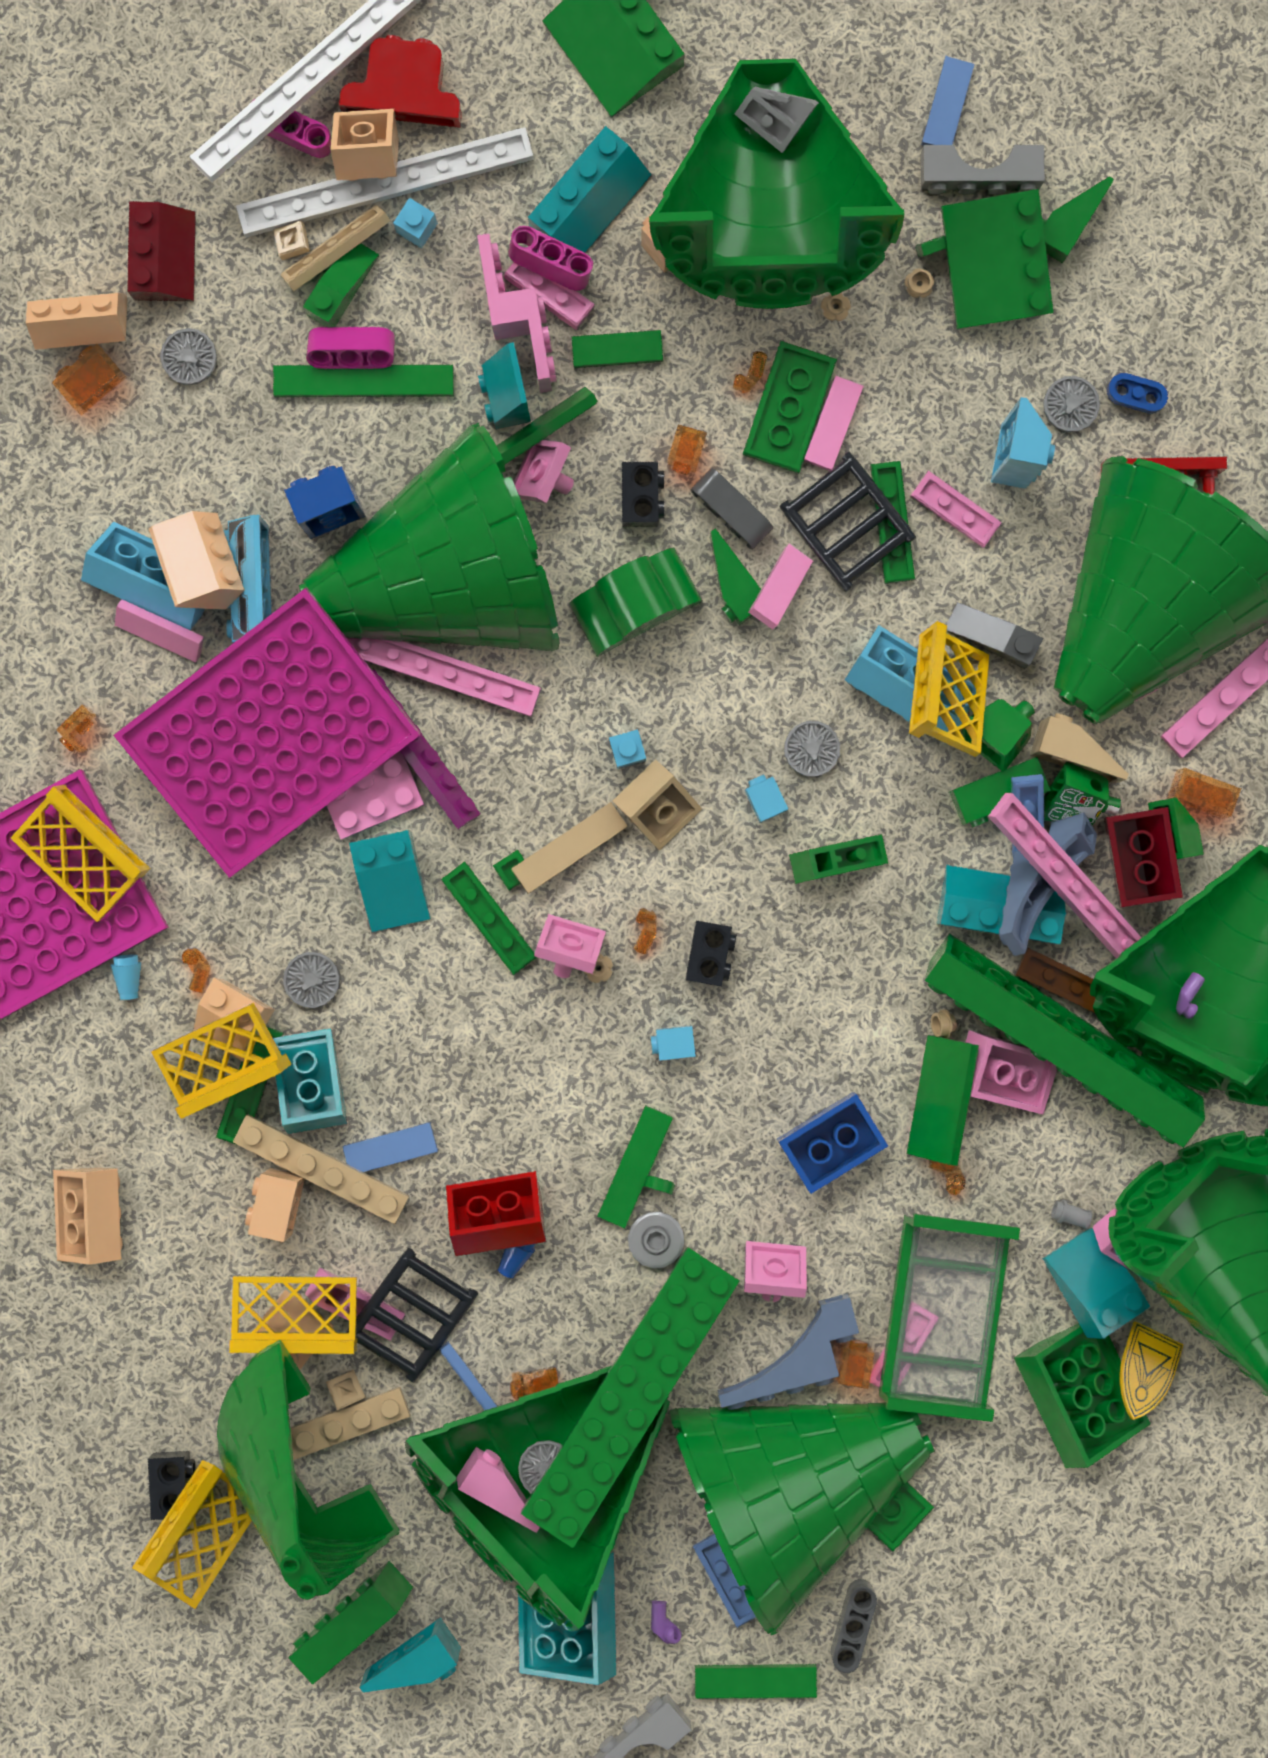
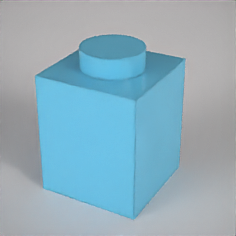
M411 198L407 200L393 222L397 234L420 248H423L438 224L434 212Z
M638 729L609 738L617 769L646 761Z
M763 774L748 782L750 787L745 789V793L759 823L788 810L774 777L766 779Z
M692 1025L656 1029L657 1036H651L652 1054H659V1061L696 1057Z

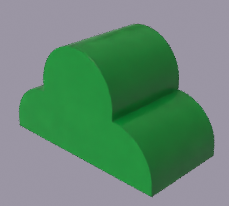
M673 547L650 557L643 556L618 567L598 580L595 586L575 597L569 605L594 653L599 657L703 602L676 549Z

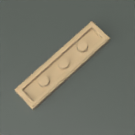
M374 205L282 272L281 277L293 291L297 290L391 220L378 205Z
M610 802L511 870L527 894H529L628 826L612 802Z

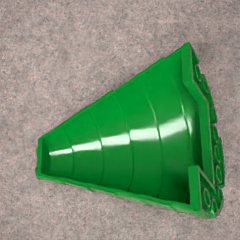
M796 58L738 61L724 88L710 108L709 115L693 138V145L665 188L662 200L652 215L649 216L653 244L656 251L660 250L666 258V267L684 284L716 300L721 295L735 299L736 306L778 309L811 304L813 296L829 292L833 297L850 289L874 272L885 260L884 252L891 243L896 244L904 221V209L899 206L887 191L888 186L852 141L850 138L851 133L833 112L831 105L814 85ZM754 87L813 99L818 102L816 108L783 153L735 115L748 93Z
M479 423L470 425L391 501H388L362 528H359L333 555L330 554L303 580V584L298 585L300 592L306 587L309 589L346 638H370L398 642L404 640L432 644L452 643L518 650L519 648L551 652L559 649L558 633L553 634L552 631L553 628L558 626L555 607L546 572L542 565L537 566L535 562L538 559V547L512 478H504L502 474L506 472L505 465L495 442L486 428L480 426Z
M1117 456L1106 459L1102 464L1098 496L1094 499L1081 573L1077 576L1072 610L1069 612L1063 651L1054 684V689L1060 693L1058 697L1064 703L1070 706L1075 705L1083 711L1082 716L1093 724L1104 722L1131 706L1134 701L1166 685L1169 680L1199 665L1201 661L1231 646L1238 639L1259 629L1268 622V531L1246 512L1219 493L1214 492L1211 495L1196 490L1198 485L1195 479L1164 465L1138 458L1133 464L1126 463L1128 460L1124 456Z
M1262 845L1255 847L1228 871L1205 886L1203 891L1181 905L1173 915L1124 950L1117 959L1098 971L1090 987V995L1096 999L1093 1004V1010L1097 1018L1120 1044L1125 1047L1137 1048L1142 1052V1058L1184 1085L1207 1094L1210 1089L1225 1091L1226 1096L1231 1101L1258 1106H1268V847ZM1194 972L1201 975L1205 982L1191 1001V1003L1197 1005L1198 1011L1191 1019H1186L1183 1015L1177 1013L1176 1005L1181 988L1191 973Z
M1266 1129L1264 1132L1265 1136L1247 1137L1245 1131H1238L1211 1137L1178 1150L1180 1159L1163 1165L1160 1161L1155 1162L1132 1180L1115 1202L1116 1215L1109 1218L1108 1231L1113 1249L1120 1261L1161 1296L1170 1307L1185 1318L1195 1330L1209 1340L1220 1353L1238 1366L1240 1371L1261 1389L1263 1395L1268 1396V1129Z
M280 1339L252 1357L248 1366L239 1376L236 1375L230 1384L222 1402L218 1418V1450L226 1477L242 1502L257 1532L262 1537L284 1580L291 1588L297 1591V1595L300 1598L309 1600L315 1596L325 1595L332 1591L343 1579L354 1573L356 1568L367 1562V1558L388 1544L390 1539L399 1535L400 1530L371 1483L317 1507L294 1470L288 1409L290 1403L309 1395L311 1387Z
M611 1366L556 1384L555 1387L519 1397L517 1401L443 1424L441 1428L410 1436L405 1441L406 1453L410 1457L415 1455L417 1458L411 1464L417 1477L437 1507L445 1514L452 1512L454 1515L452 1518L455 1524L454 1529L504 1583L506 1581L517 1583L518 1585L515 1587V1590L519 1597L558 1626L567 1621L568 1623L565 1626L569 1631H577L584 1625L594 1592L598 1590L624 1516L628 1513L639 1478L643 1475L654 1440L658 1436L669 1408V1396L574 1548H571L540 1527L536 1533L458 1490L457 1476L476 1447L484 1452L486 1449L491 1450L501 1458L506 1469L528 1500L531 1493L524 1488L519 1478L518 1466L522 1454L529 1446L538 1441L551 1440L562 1445Z
M886 1402L868 1404L827 1403V1405L788 1404L787 1407L749 1406L729 1410L728 1407H709V1409L675 1408L670 1410L672 1424L674 1428L679 1430L676 1438L697 1494L701 1499L704 1498L706 1502L704 1507L709 1523L739 1587L745 1586L744 1593L748 1604L767 1634L772 1636L779 1633L796 1609L805 1602L821 1580L828 1576L851 1545L853 1546L876 1516H880L902 1486L912 1479L931 1457L930 1454L935 1452L928 1435L922 1437L917 1426L922 1424L917 1413L887 1410L885 1408Z

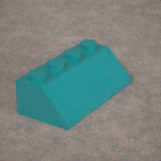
M605 126L528 216L529 227L586 253L652 174L632 148Z
M946 865L936 924L999 935V929L1002 927L1003 907L1006 905V889L1010 882V875ZM1056 891L1053 892L1040 912L1029 940L1061 944L1066 904Z

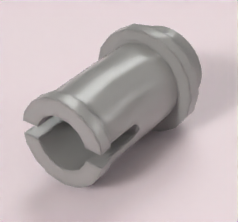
M1067 1200L1056 1201L1052 1208L1051 1218L1056 1219V1222L1059 1224L1063 1221L1083 1229H1088L1092 1220V1211L1069 1205Z

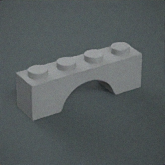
M924 145L920 154L921 190H928L930 194H943L946 190H958L960 194H973L976 190H988L989 194H1003L1006 190L1023 192L1034 189L1040 190L1045 181L1044 145H1014L1009 157L1003 163L989 169L975 168L964 162L958 155L954 145Z
M668 1693L662 1698L656 1696L646 1705L645 1709L647 1711L639 1718L632 1716L622 1726L624 1731L615 1738L613 1735L607 1737L600 1744V1751L592 1758H624L630 1750L644 1744H654L669 1750L692 1730L691 1720Z

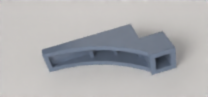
M1085 813L1051 822L1050 836L1077 866L1086 857L1094 854L1097 833ZM1019 850L1015 851L1013 864L1010 866L1011 876L1006 889V905L1003 907L1002 927L999 929L1002 943L1008 946L1014 956L1026 953L1028 940L1034 924L1044 905L1055 891Z
M848 1293L818 1301L820 1308L805 1332L774 1363L738 1384L717 1390L721 1408L728 1406L729 1410L745 1406V1401L757 1398L758 1402H763L775 1398V1393L786 1391L787 1394H793L803 1391L805 1385L816 1383V1386H824L834 1382L833 1378L839 1377L830 1341L836 1340V1343L847 1342L854 1338V1334L859 1333Z

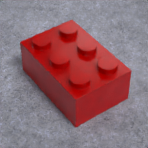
M536 1171L446 1185L449 1235L455 1256L546 1242L542 1197Z

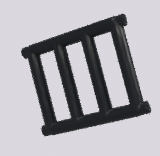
M850 451L841 458L843 461L797 498L791 502L787 500L779 506L787 519L845 592H848L853 587V581L905 541L909 543L916 539L911 528ZM851 471L861 485L808 526L798 511ZM869 494L879 509L826 549L816 535ZM887 518L898 532L847 572H844L834 558Z
M407 1248L356 1318V1338L358 1344L407 1374L406 1378L414 1383L473 1304L479 1293L472 1288L466 1290L415 1257L417 1254L414 1250ZM408 1267L460 1300L450 1315L398 1282ZM390 1292L442 1324L432 1339L380 1307ZM371 1317L376 1318L424 1348L415 1363H412L362 1332Z

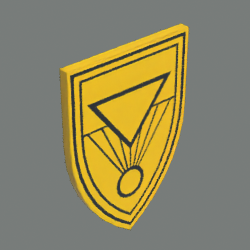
M1133 1321L1120 1366L1121 1395L1131 1420L1140 1418L1152 1411L1166 1396L1172 1384L1184 1345Z

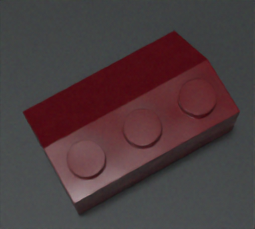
M129 201L127 292L134 301H194L195 211L162 202Z
M1168 807L1104 818L1119 907L1183 898Z

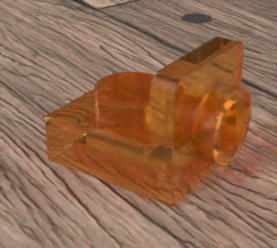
M81 705L56 729L62 735L59 741L71 752L76 750L84 753L87 748L75 736L78 733L80 735L85 734L93 726L94 722L92 719L96 714L88 706Z
M547 1367L525 1373L513 1372L510 1391L515 1401L519 1400V1397L555 1387L558 1384L556 1367Z

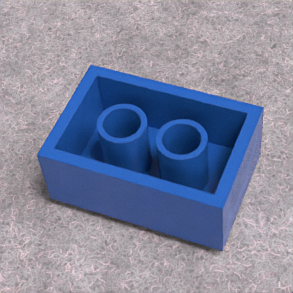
M336 466L326 467L318 472L319 476L309 480L306 477L297 479L290 483V488L284 490L299 526L310 539L366 517L353 484L342 466L338 468Z
M851 1092L777 1138V1141L810 1194L888 1147V1144L855 1092Z

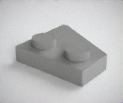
M754 87L748 93L735 115L783 153L816 108L818 102L813 99Z

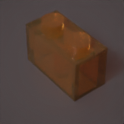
M96 344L94 347L89 346L79 354V359L71 366L68 365L60 369L55 376L56 379L52 381V384L81 416L127 378L99 344Z
M1182 768L1176 770L1167 799L1177 797L1181 804L1223 819L1232 817L1242 788L1190 769Z

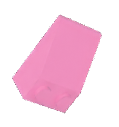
M969 1030L966 1043L979 1045L970 1096L1044 1114L1057 1072L1056 1065L1048 1060L1042 1061L1036 1058L1031 1053V1049L1026 1046Z

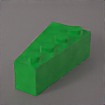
M388 1561L372 1577H367L362 1581L351 1596L346 1595L334 1607L336 1610L330 1615L325 1613L313 1625L315 1629L312 1632L304 1631L292 1643L295 1648L288 1658L313 1685L395 1616L412 1591L413 1586Z

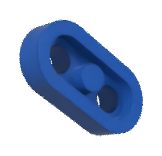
M1128 373L1117 374L1107 386L1108 398L1114 404L1148 414L1160 411L1168 400V392L1161 383ZM1124 386L1127 389L1126 395H1120L1117 392V387ZM1146 395H1154L1155 403H1148Z

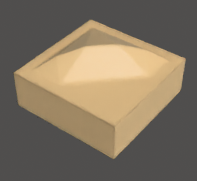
M301 220L273 229L278 255L282 260L310 252L306 228Z
M354 1369L326 1382L337 1411L365 1399Z

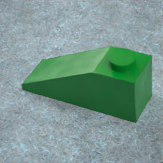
M1107 177L1052 211L1048 220L1042 218L1047 255L1063 264L1113 183L1114 179L1112 177Z
M360 243L335 261L318 281L305 302L303 308L307 316L325 327H336L378 259L379 254Z
M715 528L710 532V541L721 602L724 605L721 610L731 623L736 620L740 626L753 616L748 612L761 588Z
M882 834L789 854L795 884L888 864Z

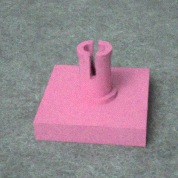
M542 440L528 449L514 480V485L520 499L547 503L553 489L565 495L571 491L574 480L561 473L570 452V446L563 442Z
M548 914L534 956L555 962L553 972L560 978L570 977L572 968L593 974L606 931Z
M746 1241L744 1292L762 1294V1298L769 1302L771 1295H773V1302L779 1301L781 1296L805 1298L807 1290L805 1246Z

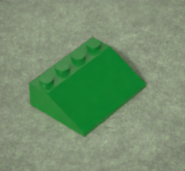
M563 0L542 20L611 118L684 67L685 53L646 0Z
M1039 189L940 206L957 329L1054 313Z
M1078 1323L1034 1344L1014 1357L1065 1468L1090 1467L1151 1424L1147 1415L1131 1420L1126 1411L1120 1389L1121 1360L1109 1335L1104 1339L1087 1338Z

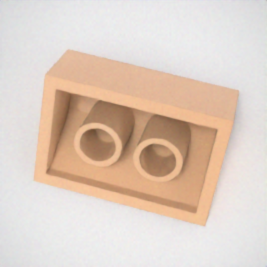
M124 293L27 301L26 326L35 350L126 341L127 295Z
M191 511L149 528L175 607L226 610L243 593L244 587L218 513Z
M82 1168L53 1170L57 1261L90 1265L121 1260L123 1243L120 1236L121 1209L119 1206L118 1190L120 1179L118 1177V1169Z

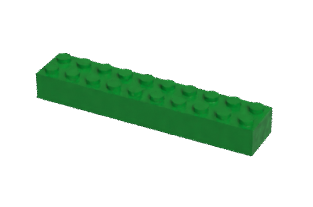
M948 934L931 958L925 981L930 989L942 995L944 993L954 999L953 1002L962 1010H971L979 1016V1019L985 1025L991 1028H999L1005 1032V1036L1013 1043H1022L1031 1049V1053L1036 1058L1042 1061H1050L1056 1065L1057 1070L1064 1076L1069 1078L1073 1076L1082 1082V1086L1090 1093L1101 1094L1107 1098L1108 1103L1119 1111L1124 1109L1132 1114L1137 1123L1146 1128L1152 1127L1159 1132L1161 1138L1170 1144L1176 1143L1184 1148L1205 1121L1204 1099L1201 1095L952 934Z
M686 1247L523 1506L521 1515L571 1548H574L740 1280L689 1247Z

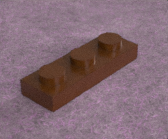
M1030 948L1026 949V953L1023 954L1014 973L1015 976L1095 1013L1093 1004L1096 999L1090 995L1093 978Z

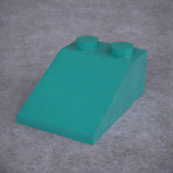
M511 342L483 363V374L478 375L481 392H488L490 404L484 405L488 423L494 421L496 430L531 422L514 342Z
M410 830L349 843L357 881L372 932L431 919L413 836Z
M328 1028L273 1038L281 1055L287 1054L291 1062L288 1068L276 1075L281 1122L287 1134L348 1124L332 1029Z
M1093 1228L1083 1231L1042 1258L1087 1338L1104 1339L1150 1308L1139 1285L1128 1270L1100 1251Z
M440 1617L365 1670L359 1688L365 1693L432 1683L439 1677L441 1680H444L456 1671L455 1666L459 1660L461 1646Z

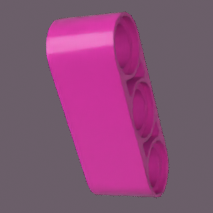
M296 111L291 113L267 134L316 158H325L331 153L332 138L327 127ZM289 124L298 125V128L293 133H287L284 130ZM315 137H325L323 144L318 146L311 144Z
M519 226L512 232L508 255L514 263L570 290L580 291L586 288L593 268V261L589 255L529 226ZM523 243L528 247H521L518 244ZM550 256L556 260H548L545 257ZM573 269L580 270L583 273H576L573 271Z
M383 327L314 328L308 335L306 360L311 366L320 369L387 368L392 365L394 360L395 335L391 330Z

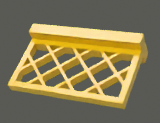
M936 621L919 635L909 734L918 738L927 734L976 757L981 754L989 654L947 634V625ZM945 645L951 647L956 657L952 659L949 657L945 650ZM968 656L979 661L978 670H974L967 658ZM954 662H960L967 674L966 676L962 677ZM944 667H946L953 679V682L949 684L942 674ZM966 680H971L976 689L975 695H972L965 683ZM956 685L965 700L959 702L951 687ZM942 691L951 704L948 708H945L940 699V692ZM963 705H969L974 714L973 720H970L962 707ZM950 711H955L962 725L956 726L949 714ZM938 717L942 718L949 730L948 732L936 727ZM966 729L972 739L971 743L965 741L960 730Z
M65 785L53 786L46 794L47 798L12 835L11 839L96 922H99L135 882L143 877L151 868ZM50 805L59 812L60 824H45V811ZM39 819V825H33ZM46 828H60L61 846H46ZM66 828H76L81 833V845H67ZM29 829H39L40 846H30L22 836ZM67 849H82V867H68ZM88 849H98L103 854V866L89 867ZM47 850H61L62 867H52L47 862ZM103 870L104 888H90L89 871ZM110 870H119L128 880L121 887L110 888ZM68 871H83V888H74L69 883ZM90 892H104L105 905L100 911H97L91 905Z
M254 1002L151 1052L179 1104L175 1110L180 1119L276 1076L291 1065L287 1054L281 1055ZM249 1013L254 1023L252 1032L238 1027L240 1016ZM217 1027L230 1031L227 1044L213 1039ZM236 1034L250 1039L247 1052L233 1047ZM194 1038L205 1043L202 1055L188 1050L191 1039ZM255 1041L265 1044L270 1056L261 1058L252 1054ZM211 1045L225 1050L222 1063L208 1058ZM170 1050L180 1054L177 1067L168 1064L163 1054L164 1052ZM230 1053L245 1058L242 1069L237 1070L227 1066ZM186 1057L200 1062L197 1075L183 1070ZM205 1065L220 1070L216 1081L202 1077ZM181 1076L195 1081L192 1092L186 1095L179 1085Z
M233 1276L232 1328L229 1353H259L267 1346L281 1339L289 1353L354 1354L357 1351V1277ZM240 1283H252L261 1293L248 1304L240 1296ZM259 1283L270 1284L264 1289ZM275 1283H283L292 1292L280 1305L267 1292ZM290 1283L301 1284L296 1289H294V1287ZM306 1283L315 1284L322 1292L311 1305L298 1293ZM321 1284H332V1285H331L330 1287H328L327 1289H325ZM336 1284H350V1297L340 1305L329 1291ZM263 1295L276 1308L265 1320L252 1308ZM294 1295L307 1308L296 1320L282 1308ZM324 1296L338 1308L326 1321L313 1308ZM349 1302L350 1314L344 1309ZM241 1303L245 1309L239 1313ZM249 1311L260 1324L252 1332H239V1318ZM278 1311L291 1323L284 1332H275L266 1323ZM309 1311L322 1324L314 1333L305 1332L298 1325V1322ZM340 1311L349 1320V1333H337L328 1324ZM263 1326L268 1332L257 1331ZM292 1327H295V1328L298 1330V1332H288V1331H289ZM325 1327L330 1333L319 1332Z
M204 1460L201 1461L132 1567V1569L194 1609L202 1600L252 1521L247 1512L237 1515L235 1500L239 1499L237 1494H234L233 1487L221 1469L214 1464ZM221 1479L227 1484L228 1496L214 1500L213 1488L218 1480ZM229 1502L231 1517L217 1521L215 1505ZM209 1507L211 1523L196 1526L195 1516L198 1511ZM232 1523L233 1534L229 1540L220 1542L218 1526ZM212 1528L213 1544L199 1548L197 1532ZM191 1534L193 1550L179 1554V1540L181 1537ZM214 1550L215 1562L211 1567L202 1569L200 1554ZM194 1556L196 1571L182 1575L180 1559ZM174 1561L176 1577L164 1581L157 1577L164 1564ZM197 1577L198 1588L192 1598H189L184 1594L183 1581ZM176 1583L177 1589L172 1587L171 1585Z

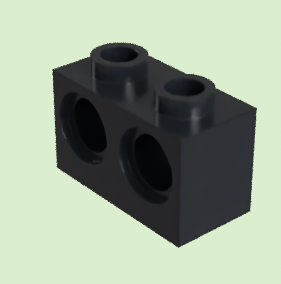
M622 462V527H658V519H664V500L658 501V489H664V471H658V462ZM645 473L651 477L652 481L647 486H639L634 479L638 474ZM646 503L651 507L652 511L649 515L642 517L636 514L634 509L638 504Z
M696 920L685 980L721 987L723 981H729L731 963H726L728 951L734 952L737 934L731 933V926ZM712 930L719 931L723 937L722 944L717 948H711L706 943V935ZM706 960L714 961L718 968L717 973L710 978L704 977L700 971L701 964Z
M190 1451L156 1452L148 1458L151 1520H163L173 1506L168 1501V1494L179 1496L194 1474L196 1463L195 1459H190ZM168 1463H173L179 1468L178 1476L168 1473L166 1469Z

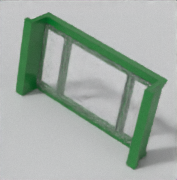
M913 1213V1217L904 1215L879 1388V1396L886 1401L885 1408L887 1410L993 1422L995 1410L987 1405V1397L1010 1239L1019 1240V1227Z

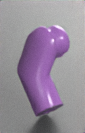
M1191 973L1181 988L1176 1005L1177 1013L1183 1015L1186 1019H1191L1198 1011L1197 1005L1191 1003V1001L1205 982V979L1197 973Z
M652 1601L651 1630L667 1644L678 1643L681 1640L682 1634L680 1629L666 1617L667 1602Z

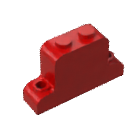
M387 35L385 38L375 39L370 45L365 82L348 83L340 92L339 107L341 112L394 109L396 121L461 128L462 111L457 96L453 93L441 92L444 69L441 50L428 39L419 38L415 41H408L396 35Z

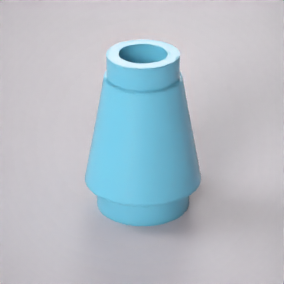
M128 954L113 957L114 964H111L120 999L130 1000L138 998L141 962H138V955Z

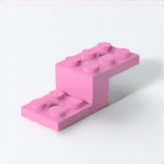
M489 234L477 235L495 340L531 334L540 393L552 391L551 382L557 381L553 356H546V353L552 352L548 326H541V324L547 323L543 296L537 297L535 288L505 292L502 272L496 273L497 270H502L497 243H491Z

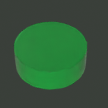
M648 1175L646 1176L644 1187L673 1195L675 1184L674 1182Z

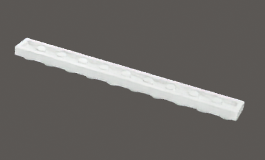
M369 0L190 155L191 163L213 183L421 0Z
M523 127L398 161L396 177L384 179L366 178L354 181L336 180L335 178L236 205L244 236L247 238L273 231V229L300 220L302 222L310 221L534 160L526 128Z

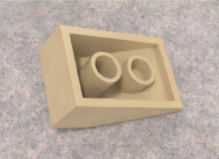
M1056 713L1055 717L1050 716L1040 721L1030 756L1038 757L1060 766H1064L1066 762L1102 775L1114 784L1127 780L1129 774L1080 725L1072 723L1073 718Z

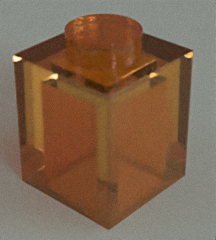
M678 424L667 463L672 465L673 471L684 475H689L690 471L696 473L707 432Z
M852 1339L849 1344L842 1343L838 1363L839 1377H836L838 1384L865 1389L869 1388L874 1351L868 1347L867 1342Z

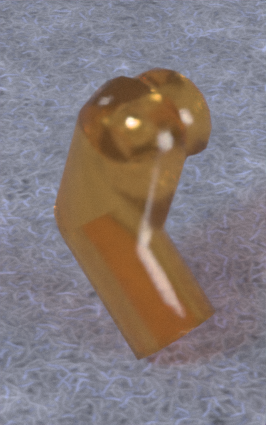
M761 351L753 353L747 376L737 374L733 384L735 390L748 393L753 389L763 376L768 358L767 354Z
M640 908L635 920L644 926L634 949L641 954H647L657 934V915L653 910L648 911L646 908Z
M195 948L187 949L182 954V961L185 964L187 963L193 973L188 989L203 993L210 973V965L201 951Z
M930 1160L928 1167L945 1175L947 1192L951 1195L960 1194L966 1185V1180L960 1166L947 1165Z

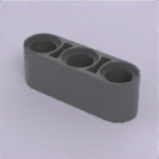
M710 468L690 489L696 498L699 496L704 501L703 505L717 518L721 517L726 522L725 526L739 539L742 537L748 543L746 546L751 550L774 528L758 509L713 468Z
M864 1579L854 1580L849 1585L831 1645V1656L834 1666L842 1673H851L858 1668L877 1605V1597L873 1586ZM863 1590L870 1593L868 1599L863 1602H858L854 1599L859 1591ZM852 1620L861 1622L860 1628L855 1631L846 1629L847 1623ZM842 1650L853 1652L848 1660H841L837 1656Z

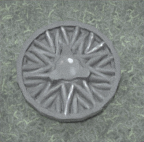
M186 328L177 330L168 336L162 345L160 358L163 369L171 379L180 384L193 385L201 383L210 377L216 367L217 353L215 345L206 334L196 329Z
M1065 376L1055 381L1047 390L1043 400L1044 413L1048 421L1056 429L1064 432H1079L1087 428L1096 419L1100 409L1099 395L1095 387L1086 379L1078 376Z
M806 721L796 725L789 732L784 745V754L788 764L797 773L804 776L817 777L827 773L836 765L840 756V742L837 734L829 725L820 721Z
M306 952L297 955L289 962L284 971L283 984L286 994L294 1003L302 1007L316 1008L325 1005L334 998L339 989L340 975L337 966L329 957L321 953Z
M660 1211L648 1212L638 1217L632 1224L628 1235L629 1249L633 1257L642 1265L650 1268H664L674 1263L680 1256L684 1246L683 1230L678 1221L671 1215Z
M551 1440L538 1441L529 1446L522 1454L518 1466L519 1478L524 1488L531 1494L562 1446L560 1443Z

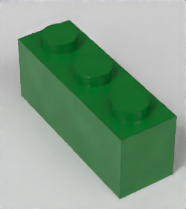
M1038 757L1007 768L1004 772L994 773L949 791L962 825L970 822L973 828L988 822L987 815L991 813L1005 793H1011V777L1042 774L1044 793L1051 791Z

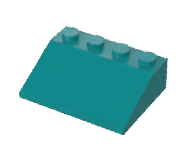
M611 1552L598 1590L594 1592L584 1625L577 1631H569L565 1626L568 1623L567 1621L561 1626L554 1624L528 1605L518 1595L519 1673L600 1685L616 1675L614 1552Z

